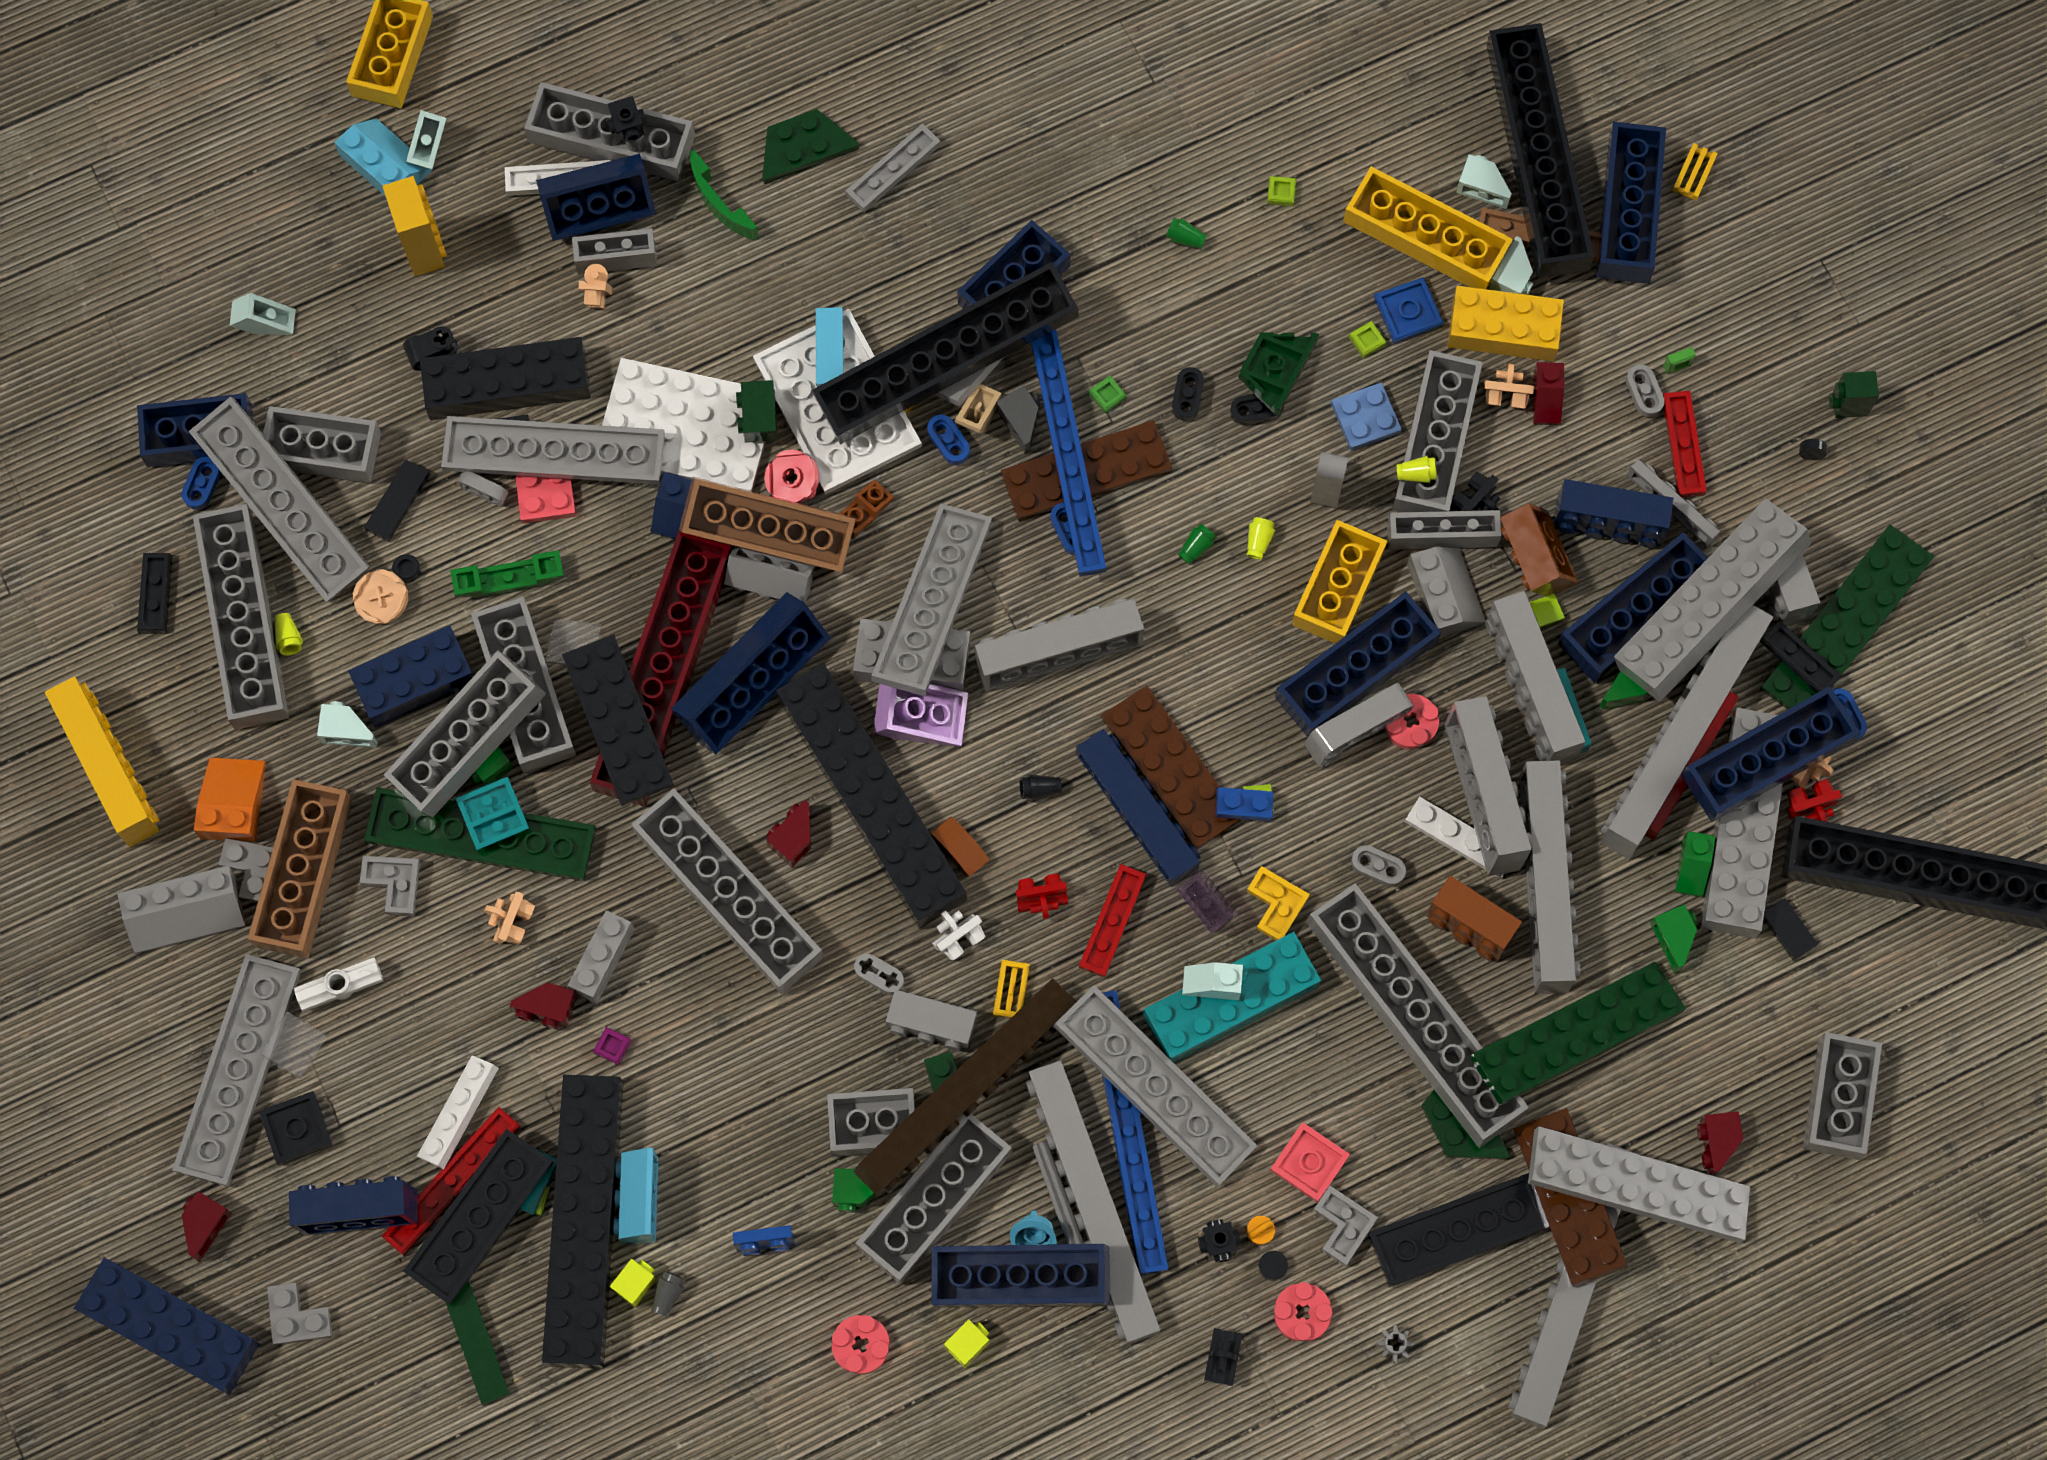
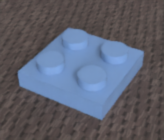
M1382 383L1331 400V406L1350 451L1401 434L1402 429Z

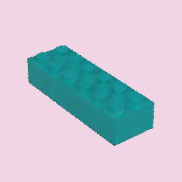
M1295 932L1232 963L1243 965L1239 1000L1182 995L1183 989L1144 1008L1143 1017L1162 1052L1175 1063L1318 989L1321 979Z

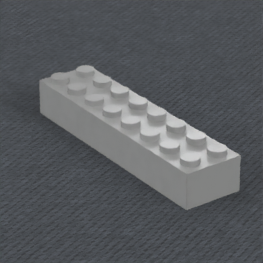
M1765 498L1614 656L1618 669L1661 702L1811 545L1808 529Z
M247 504L193 515L228 721L237 730L288 719L287 701L278 651L276 649L275 634L253 514Z
M1736 708L1730 719L1727 743L1777 715ZM1783 783L1715 821V843L1712 864L1705 889L1700 923L1701 929L1754 939L1762 931Z
M1526 761L1519 776L1521 807L1524 809L1526 819L1524 826L1526 833L1529 832L1533 840V849H1531L1525 861L1534 994L1568 993L1573 984L1576 983V978L1580 977L1579 961H1574V950L1578 949L1577 933H1572V923L1576 921L1575 906H1570V895L1574 894L1573 878H1568V868L1572 866L1571 851L1566 850V841L1570 839L1569 824L1564 823V813L1568 812L1567 796L1562 795V786L1566 785L1565 769H1561L1560 761Z
M674 788L631 824L637 837L781 995L824 958L821 948Z

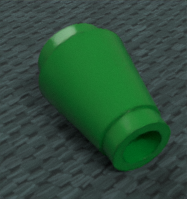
M1174 217L1165 237L1171 239L1170 242L1201 250L1207 235L1183 218L1179 220Z
M1200 523L1196 528L1193 527L1177 555L1190 565L1214 545L1213 541L1217 537Z

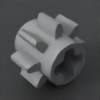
M1397 1325L1393 1327L1390 1334L1383 1330L1381 1334L1385 1340L1376 1343V1346L1383 1347L1384 1352L1381 1358L1388 1355L1392 1357L1394 1364L1400 1355L1407 1359L1409 1355L1405 1349L1411 1348L1414 1345L1412 1342H1407L1406 1337L1409 1331H1405L1402 1334L1398 1332ZM1393 1338H1396L1397 1343L1402 1344L1397 1351H1393V1346L1388 1345Z

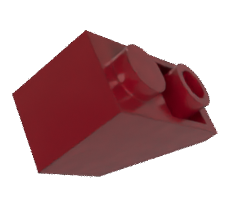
M806 800L800 805L798 803L794 804L787 812V818L782 824L776 823L767 833L768 847L791 868L812 849L811 811Z
M547 982L512 1000L510 1008L516 1013L515 1017L521 1020L531 1022L532 1018L542 1021L543 1026L558 1030L559 1026L567 1028L578 996L574 990Z
M1739 1111L1704 1115L1700 1120V1124H1697L1699 1141H1703L1705 1152H1702V1164L1704 1169H1708L1709 1175L1715 1176L1743 1141Z

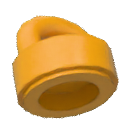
M1256 1216L1249 1221L1246 1234L1253 1244L1266 1245L1275 1235V1226L1270 1218Z

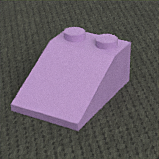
M879 684L873 734L898 740L960 747L962 746L968 692L930 684L926 695L921 696Z

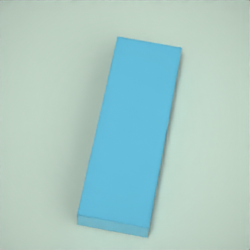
M842 307L816 308V386L818 387L844 373Z

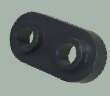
M1184 368L1177 377L1172 412L1177 419L1182 421L1192 420L1199 411L1204 376L1197 368ZM1187 381H1193L1195 385L1189 387L1185 383ZM1187 405L1190 407V410L1183 411L1181 406Z
M1255 394L1234 399L1231 404L1230 415L1233 421L1240 425L1267 422L1278 419L1283 413L1284 406L1279 416L1275 415L1272 411L1266 410V405ZM1244 409L1248 411V414L1241 415L1239 411Z

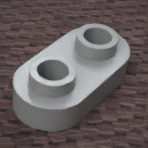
M1643 364L1631 367L1626 376V384L1637 411L1645 417L1657 416L1664 406V397L1652 369ZM1641 378L1644 383L1638 384L1635 379ZM1645 402H1651L1654 407H1647Z
M1368 845L1360 846L1352 855L1351 864L1353 869L1357 873L1390 887L1397 886L1405 877L1406 867L1402 860ZM1367 858L1370 860V864L1364 866L1361 864L1360 859ZM1393 869L1396 872V876L1389 877L1386 874V870Z

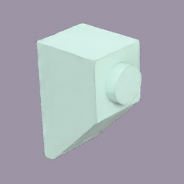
M420 110L406 162L432 170L446 122L445 117Z
M1469 154L1456 193L1507 209L1511 192L1495 163L1489 161L1484 156Z
M1515 237L1492 278L1489 290L1528 295L1534 284L1530 282L1533 271L1520 237Z
M249 293L232 301L230 326L251 334L292 335L296 309Z
M332 701L330 705L321 704L317 737L322 744L377 748L378 742L374 735L346 703Z
M1214 962L1185 966L1182 995L1239 1000L1243 965Z

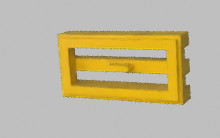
M1693 143L1672 191L1697 201L1718 153L1714 151L1710 153L1707 148H1698V145ZM1694 154L1699 155L1685 189L1681 188L1680 185ZM1704 158L1709 160L1695 193L1690 191Z
M1002 960L993 1011L994 1017L1002 1016L1010 1019L1023 1007L1030 964ZM1011 967L1012 972L1006 1009L1001 1010L1006 969ZM1018 969H1023L1017 1010L1014 1012L1011 1011L1017 971Z

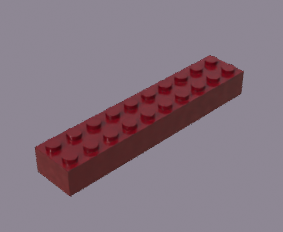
M680 530L678 531L629 669L630 676L663 757L677 720V716L671 708L686 694L725 582L728 559L732 552L731 544L683 533ZM600 753L590 785L594 792L618 799ZM650 795L631 803L646 807Z

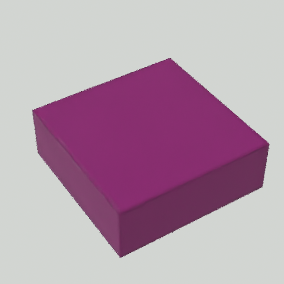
M606 1027L593 1053L619 1066L632 1040Z

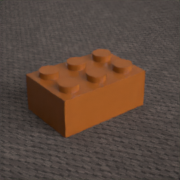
M1527 503L1500 517L1503 524L1501 527L1502 534L1512 545V557L1515 563L1521 566L1524 574L1522 581L1528 590L1544 596L1557 595L1579 583L1548 510Z
M1451 875L1432 901L1426 915L1430 918L1429 922L1440 930L1447 929L1454 934L1453 938L1463 945L1470 944L1478 949L1477 953L1488 961L1493 959L1498 962L1522 921Z

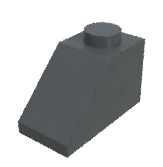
M1022 386L996 401L997 413L1024 454L1030 452L1040 403L1033 392L1029 393L1025 386Z

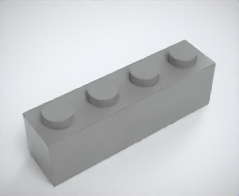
M1500 510L1390 513L1387 522L1388 550L1430 549L1433 547H1498L1501 539Z

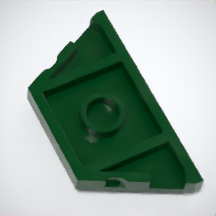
M818 109L768 126L762 174L763 183L765 185L859 150V144Z
M1260 332L1239 371L1238 378L1275 415L1279 416L1318 342L1319 334L1310 333V337H1295L1294 333L1275 334L1273 332Z
M1435 1090L1431 1092L1421 1105L1446 1158L1465 1157L1500 1160L1510 1158L1500 1135L1481 1148H1478Z

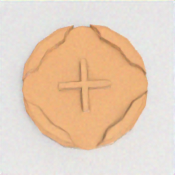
M380 569L371 573L368 572L355 585L353 591L355 609L366 621L377 625L389 624L395 621L405 611L408 602V590L404 581L395 573Z

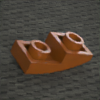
M875 479L856 494L855 500L840 512V514L856 519L851 535L853 539L861 534L894 499V496Z
M952 816L930 833L944 855H949L965 877H970L990 860L976 841Z

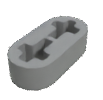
M462 472L457 480V484L464 490L498 506L503 505L509 494L500 485L473 472Z
M863 954L856 959L854 968L860 980L887 995H893L895 990L901 991L903 989L904 977L897 968L871 954ZM870 961L872 962V968L878 973L874 974L871 971H867L866 974H863L860 965L862 963L867 964ZM884 975L888 978H891L893 975L897 976L896 982L898 985H891L890 988L886 987L887 982L881 976Z

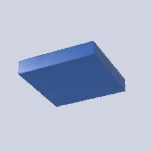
M1424 277L1374 294V301L1393 344L1444 326V321Z

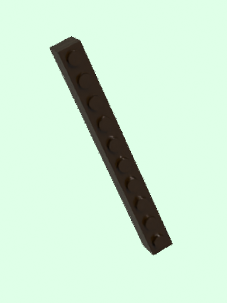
M1052 978L868 1154L853 1172L877 1197L884 1190L890 1193L901 1182L898 1177L904 1171L910 1174L921 1163L917 1159L924 1152L927 1155L932 1153L940 1144L937 1139L943 1133L949 1136L960 1125L957 1120L963 1114L969 1117L978 1108L979 1105L976 1101L984 1096L987 1099L998 1088L995 1083L1001 1077L1007 1080L1017 1070L1015 1064L1020 1059L1025 1062L1034 1054L1036 1049L1033 1046L1039 1040L1044 1044L1055 1033L1052 1029L1054 1024L1077 1001Z

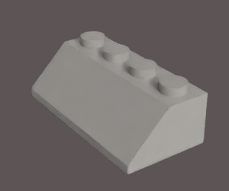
M229 866L117 893L122 919L135 954L246 927L241 899L238 897L239 889L236 875Z

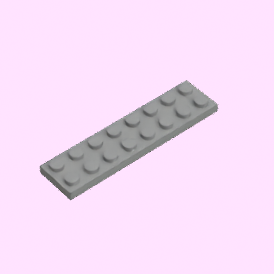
M229 397L189 431L326 602H330L371 568L233 397Z
M447 416L441 467L443 471L660 484L665 431L664 429Z
M940 503L873 670L871 682L921 696L926 695L992 525V517Z
M248 954L245 955L172 1171L229 1187L295 992L294 988H296L301 974L300 968Z
M1095 985L1054 1024V1027L1216 1187L1258 1146Z
M1540 1126L1534 1130L1528 1184L1737 1243L1745 1241L1750 1186Z

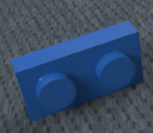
M1218 787L1216 790L1215 817L1271 822L1273 818V792Z

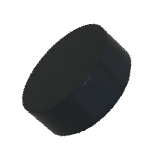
M1806 439L1800 443L1799 455L1806 460H1821L1827 456V444L1820 439Z
M403 554L394 560L392 571L404 583H411L419 577L421 566L414 556Z
M1278 1251L1266 1252L1259 1261V1272L1269 1281L1281 1279L1288 1269L1286 1257Z

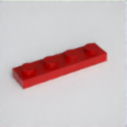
M1691 392L1663 393V408L1677 494L1681 498L1704 496L1707 490Z
M1120 864L1080 961V969L1103 978L1106 977L1145 881V873Z

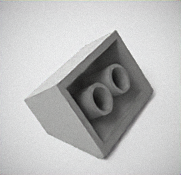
M1433 547L1410 554L1407 566L1424 613L1441 632L1440 637L1485 625L1484 615L1459 548Z

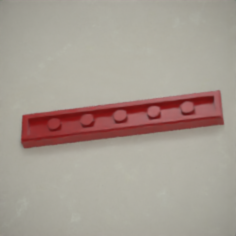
M1731 691L1728 693L1645 833V836L1653 840L1657 837L1687 786V783L1681 776L1688 765L1705 756L1739 699Z
M498 1107L446 1164L444 1170L442 1169L417 1196L418 1224L389 1227L381 1237L400 1254L405 1256L453 1203L506 1128L515 1134L521 1126Z

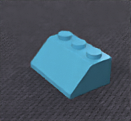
M377 118L353 124L334 142L339 156L384 196L385 193L382 185L414 176L416 184H418L432 171L431 169L406 162L410 147Z
M654 1148L621 1153V1161H616V1178H620V1189L615 1190V1207L620 1208L619 1218L614 1219V1235H619L621 1243H656L659 1158Z

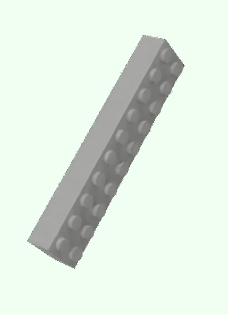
M1752 605L1705 654L1654 740L1655 742L1652 743L1629 782V788L1626 787L1614 808L1618 813L1612 811L1600 832L1604 834L1600 842L1601 844L1630 860L1769 626L1773 616Z
M1356 883L1310 914L1308 920L1309 927L1478 1148L1484 1146L1526 1115L1529 1107L1520 1096L1502 1106L1498 1104L1470 1060V1056L1483 1047Z

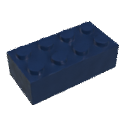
M640 154L536 180L552 241L656 215Z
M1031 220L957 291L958 305L964 309L1050 262L1054 264L1061 276L1070 267L1071 254Z
M247 394L137 405L140 457L147 467L192 463L201 457H209L189 431L229 397H233L253 421L252 403Z
M1564 479L1557 496L1553 524L1555 529H1559L1560 532L1565 534L1578 532L1584 533L1590 538L1607 537L1613 538L1618 543H1628L1631 541L1640 543L1643 547L1654 548L1661 546L1669 530L1674 498Z
M450 625L348 670L374 728L452 694V689L456 686L459 690L463 689L474 677Z
M398 1176L385 1177L383 1182L372 1183L370 1179H360L355 1181V1185L346 1186L342 1182H331L326 1184V1188L302 1185L298 1186L297 1191H289V1226L305 1236L418 1224L417 1190Z

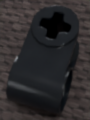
M440 326L407 339L403 343V348L414 371H421L420 358L456 354L458 343L449 328Z

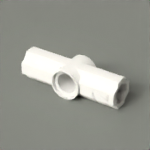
M374 957L342 970H331L326 976L294 988L301 1010L305 1012L336 999L345 1000L352 993L384 980ZM338 979H344L345 986L340 990H333L334 982Z

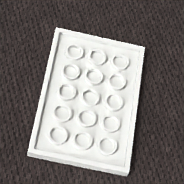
M849 309L843 311L844 373L875 357ZM816 325L753 356L764 380H773L776 403L802 452L815 460L819 470V484L825 495L922 447V443L905 411L845 443L839 444L812 393V390L817 388Z
M625 358L620 359L602 426L664 429L665 440L661 475L668 473L691 480L692 476L753 491L766 441L745 443L743 433L738 434L737 417H742V408H737L736 392H741L740 383Z

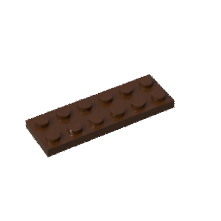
M1154 420L1080 444L1092 498L1172 472L1170 460ZM1054 453L1001 470V476L1018 522L1051 512L1055 505L1064 502Z
M1148 686L1143 687L1101 715V719L1116 737L1126 754L1132 759L1138 771L1147 780L1153 792L1165 805L1168 813L1181 827L1185 837L1196 850L1242 821V819L1215 817L1216 790L1220 786Z
M1567 1108L1513 1128L1528 1169H1530L1534 1130L1540 1126L1578 1137ZM1535 1186L1574 1288L1628 1268L1605 1205Z

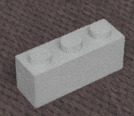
M652 228L572 237L574 263L578 275L585 274L587 267L592 264H600L607 271L658 266Z
M735 546L729 555L724 584L732 586L739 591L747 590L758 593L765 598L773 597L780 599L788 592L805 603L810 594L815 565Z
M607 910L605 911L567 985L569 989L575 991L577 996L597 1005L634 932L632 922Z
M895 990L885 1022L886 1028H889L890 1032L895 1035L906 1037L908 1033L918 1036L917 1040L934 1044V1041L945 1043V1047L950 1050L961 1051L962 1048L969 1049L977 1020V1012Z

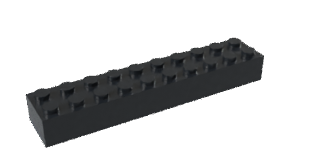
M1542 23L1489 30L1487 51L1537 279L1591 271L1594 254Z
M1050 262L812 390V393L841 445L1079 317L1078 307L1054 264Z
M822 663L777 689L776 694L779 703L917 927L920 929L941 917L940 914L943 911L949 912L967 901V892L825 664Z
M1795 816L1789 824L1781 878L2047 930L2046 864Z
M563 1074L542 1363L545 1367L604 1369L615 1216V1190L617 1188L616 1161L619 1159L624 1086L621 1077Z

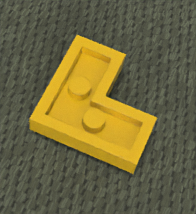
M1262 866L1247 888L1249 894L1270 905L1258 924L1257 930L1275 941L1286 936L1310 896L1309 893Z

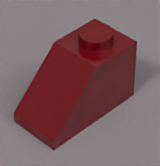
M1537 362L1533 372V425H1560L1564 397V363Z
M197 1191L195 1196L191 1195L186 1200L183 1206L184 1212L181 1216L189 1256L200 1262L232 1213Z

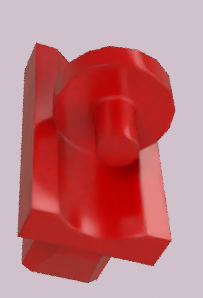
M1824 779L1812 785L1816 796L1814 798L1808 799L1803 787L1789 791L1787 794L1790 808L1787 811L1789 818L1794 819L1795 816L1812 813L1805 816V818L1827 822L1826 818L1834 816L1832 808L1823 809L1838 804V799L1842 798L1840 790L1834 791L1828 779Z
M1058 873L1047 875L1044 877L1045 885L1036 887L1034 886L1033 879H1020L1018 890H1016L1018 912L1031 911V914L1042 912L1043 920L1049 919L1048 911L1059 909L1058 906L1068 904L1066 882L1061 881Z

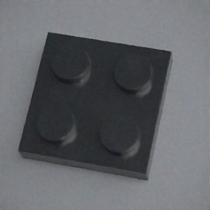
M314 1091L259 1111L278 1166L333 1146Z

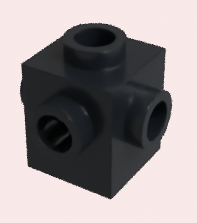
M633 96L607 104L611 117L607 119L611 135L617 134L619 143L625 141L633 142L645 135L643 125L647 124L643 109H637Z
M1223 1219L1207 1222V1227L1202 1228L1201 1236L1198 1237L1201 1254L1206 1253L1207 1261L1215 1260V1263L1232 1260V1256H1235L1237 1253V1246H1241L1238 1229H1232L1231 1222L1224 1223ZM1223 1235L1225 1242L1218 1244L1214 1237Z

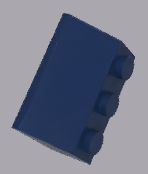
M668 473L663 474L655 500L650 531L652 534L676 540L691 479Z

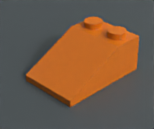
M209 758L197 802L194 832L200 839L225 841V838L256 843L266 766L265 761Z

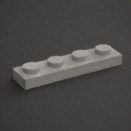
M921 124L845 190L846 196L861 211L865 212L941 146V141L924 124Z
M1639 459L1631 466L1627 477L1645 493L1673 497L1671 516L1707 548L1716 540L1720 532L1716 524L1711 519L1704 518L1698 513L1691 501L1681 498L1676 493V489L1672 484L1667 481L1663 482L1650 465L1643 464Z

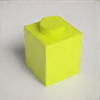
M631 1259L610 1285V1288L636 1308L657 1281L652 1275L654 1269L643 1260L636 1263Z
M968 1320L944 1343V1348L966 1368L990 1344L987 1338L989 1332L978 1321L973 1324Z

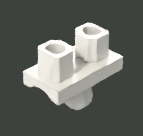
M958 910L950 916L947 911H943L940 914L943 922L936 926L940 933L948 928L950 930L932 942L936 950L942 951L953 961L964 953L956 941L960 937L965 935L971 945H975L985 938V934L979 925L982 920L978 915L971 914L956 924V922L963 918L961 912Z

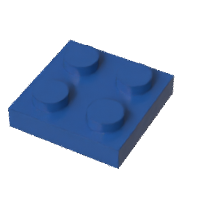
M791 1225L733 1232L734 1246L738 1253L743 1252V1256L759 1255L760 1250L772 1249L773 1253L789 1251V1246H795Z

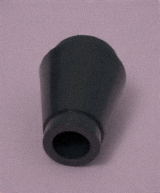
M1033 774L1020 777L1021 798L1028 799L1029 802L1061 794L1062 785L1060 777Z

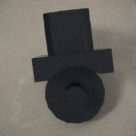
M1476 471L1467 483V486L1474 490L1476 494L1471 498L1460 490L1453 497L1451 504L1457 511H1477L1479 508H1481L1480 511L1499 510L1496 504L1500 498L1494 494L1489 499V496L1496 490L1495 484L1499 479L1493 474L1490 478H1487Z
M1214 1328L1204 1381L1233 1386L1243 1334Z

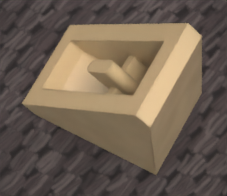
M980 384L966 400L955 419V423L978 433L987 432L997 407L996 401L1000 400L1002 393Z

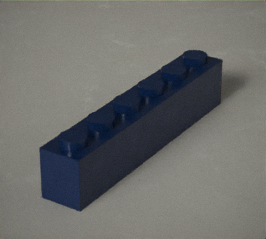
M1103 728L1076 746V755L1172 887L1199 869L1200 861L1198 859L1201 857L1192 844L1188 846L1182 838L1184 832L1176 822L1172 824L1166 816L1168 810L1162 801H1156L1151 795L1152 788L1144 777L1140 779L1135 773L1136 766L1128 755L1125 757L1118 749L1121 746L1112 733L1108 735Z

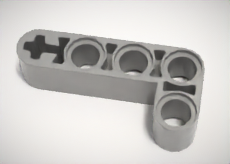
M1321 452L1310 503L1337 508L1348 457Z
M1394 684L1317 727L1310 733L1304 746L1318 767L1323 768L1334 762L1344 749L1405 716L1414 708V705L1400 684Z

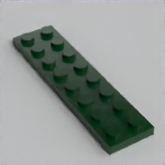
M1889 524L1800 639L1842 676L1934 556ZM1782 662L1760 689L1787 710L1816 694Z
M376 787L364 841L368 844L585 881L596 827L595 825L523 813L529 829L476 850L457 801L448 800L432 818L421 812L401 791Z
M1653 962L1478 1050L1470 1056V1060L1498 1104L1502 1106L1683 1013L1686 1007L1657 963Z

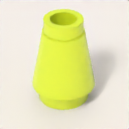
M1427 455L1397 464L1398 480L1430 483V480H1436L1435 457L1428 458Z
M1254 517L1253 522L1249 523L1248 557L1262 560L1276 531L1273 529L1274 522Z
M289 613L278 614L274 618L276 649L285 656L297 654L302 649L303 640Z

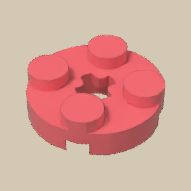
M785 450L775 456L777 458L773 460L772 464H768L765 471V486L773 497L800 504L807 499H812L816 494V488L819 483V470L815 460L798 450ZM794 470L795 474H797V480L791 484L786 478Z
M1406 693L1414 708L1405 716L1385 726V731L1393 744L1403 749L1412 750L1427 745L1433 740L1439 727L1437 707L1430 700L1418 694ZM1411 715L1415 716L1419 724H1413L1411 728L1407 727V721L1403 719Z
M1306 1282L1293 1284L1285 1288L1275 1302V1324L1278 1330L1290 1340L1301 1342L1313 1341L1323 1335L1330 1324L1332 1316L1330 1301L1327 1295L1314 1285ZM1299 1305L1301 1307L1307 1306L1310 1309L1308 1311L1310 1318L1307 1320L1304 1317L1298 1319L1295 1316L1298 1312L1296 1307Z
M856 1315L845 1319L838 1325L832 1335V1352L840 1367L851 1373L865 1375L876 1371L884 1364L889 1352L890 1341L886 1329L879 1321L869 1315ZM860 1337L862 1340L867 1339L869 1341L865 1345V1352H861L859 1349L854 1351L852 1346L856 1344V1338Z

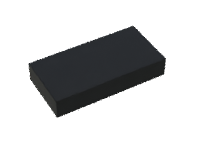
M1785 898L1764 911V921L1793 961L1818 945Z

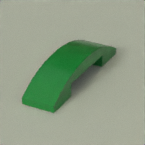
M694 149L690 151L694 181L708 209L730 230L754 241L758 239L757 226L742 208H739L734 213L729 210L708 184L712 180L710 168Z
M559 550L534 554L532 559L479 569L477 565L450 570L455 597H482L517 592L548 584L564 577Z

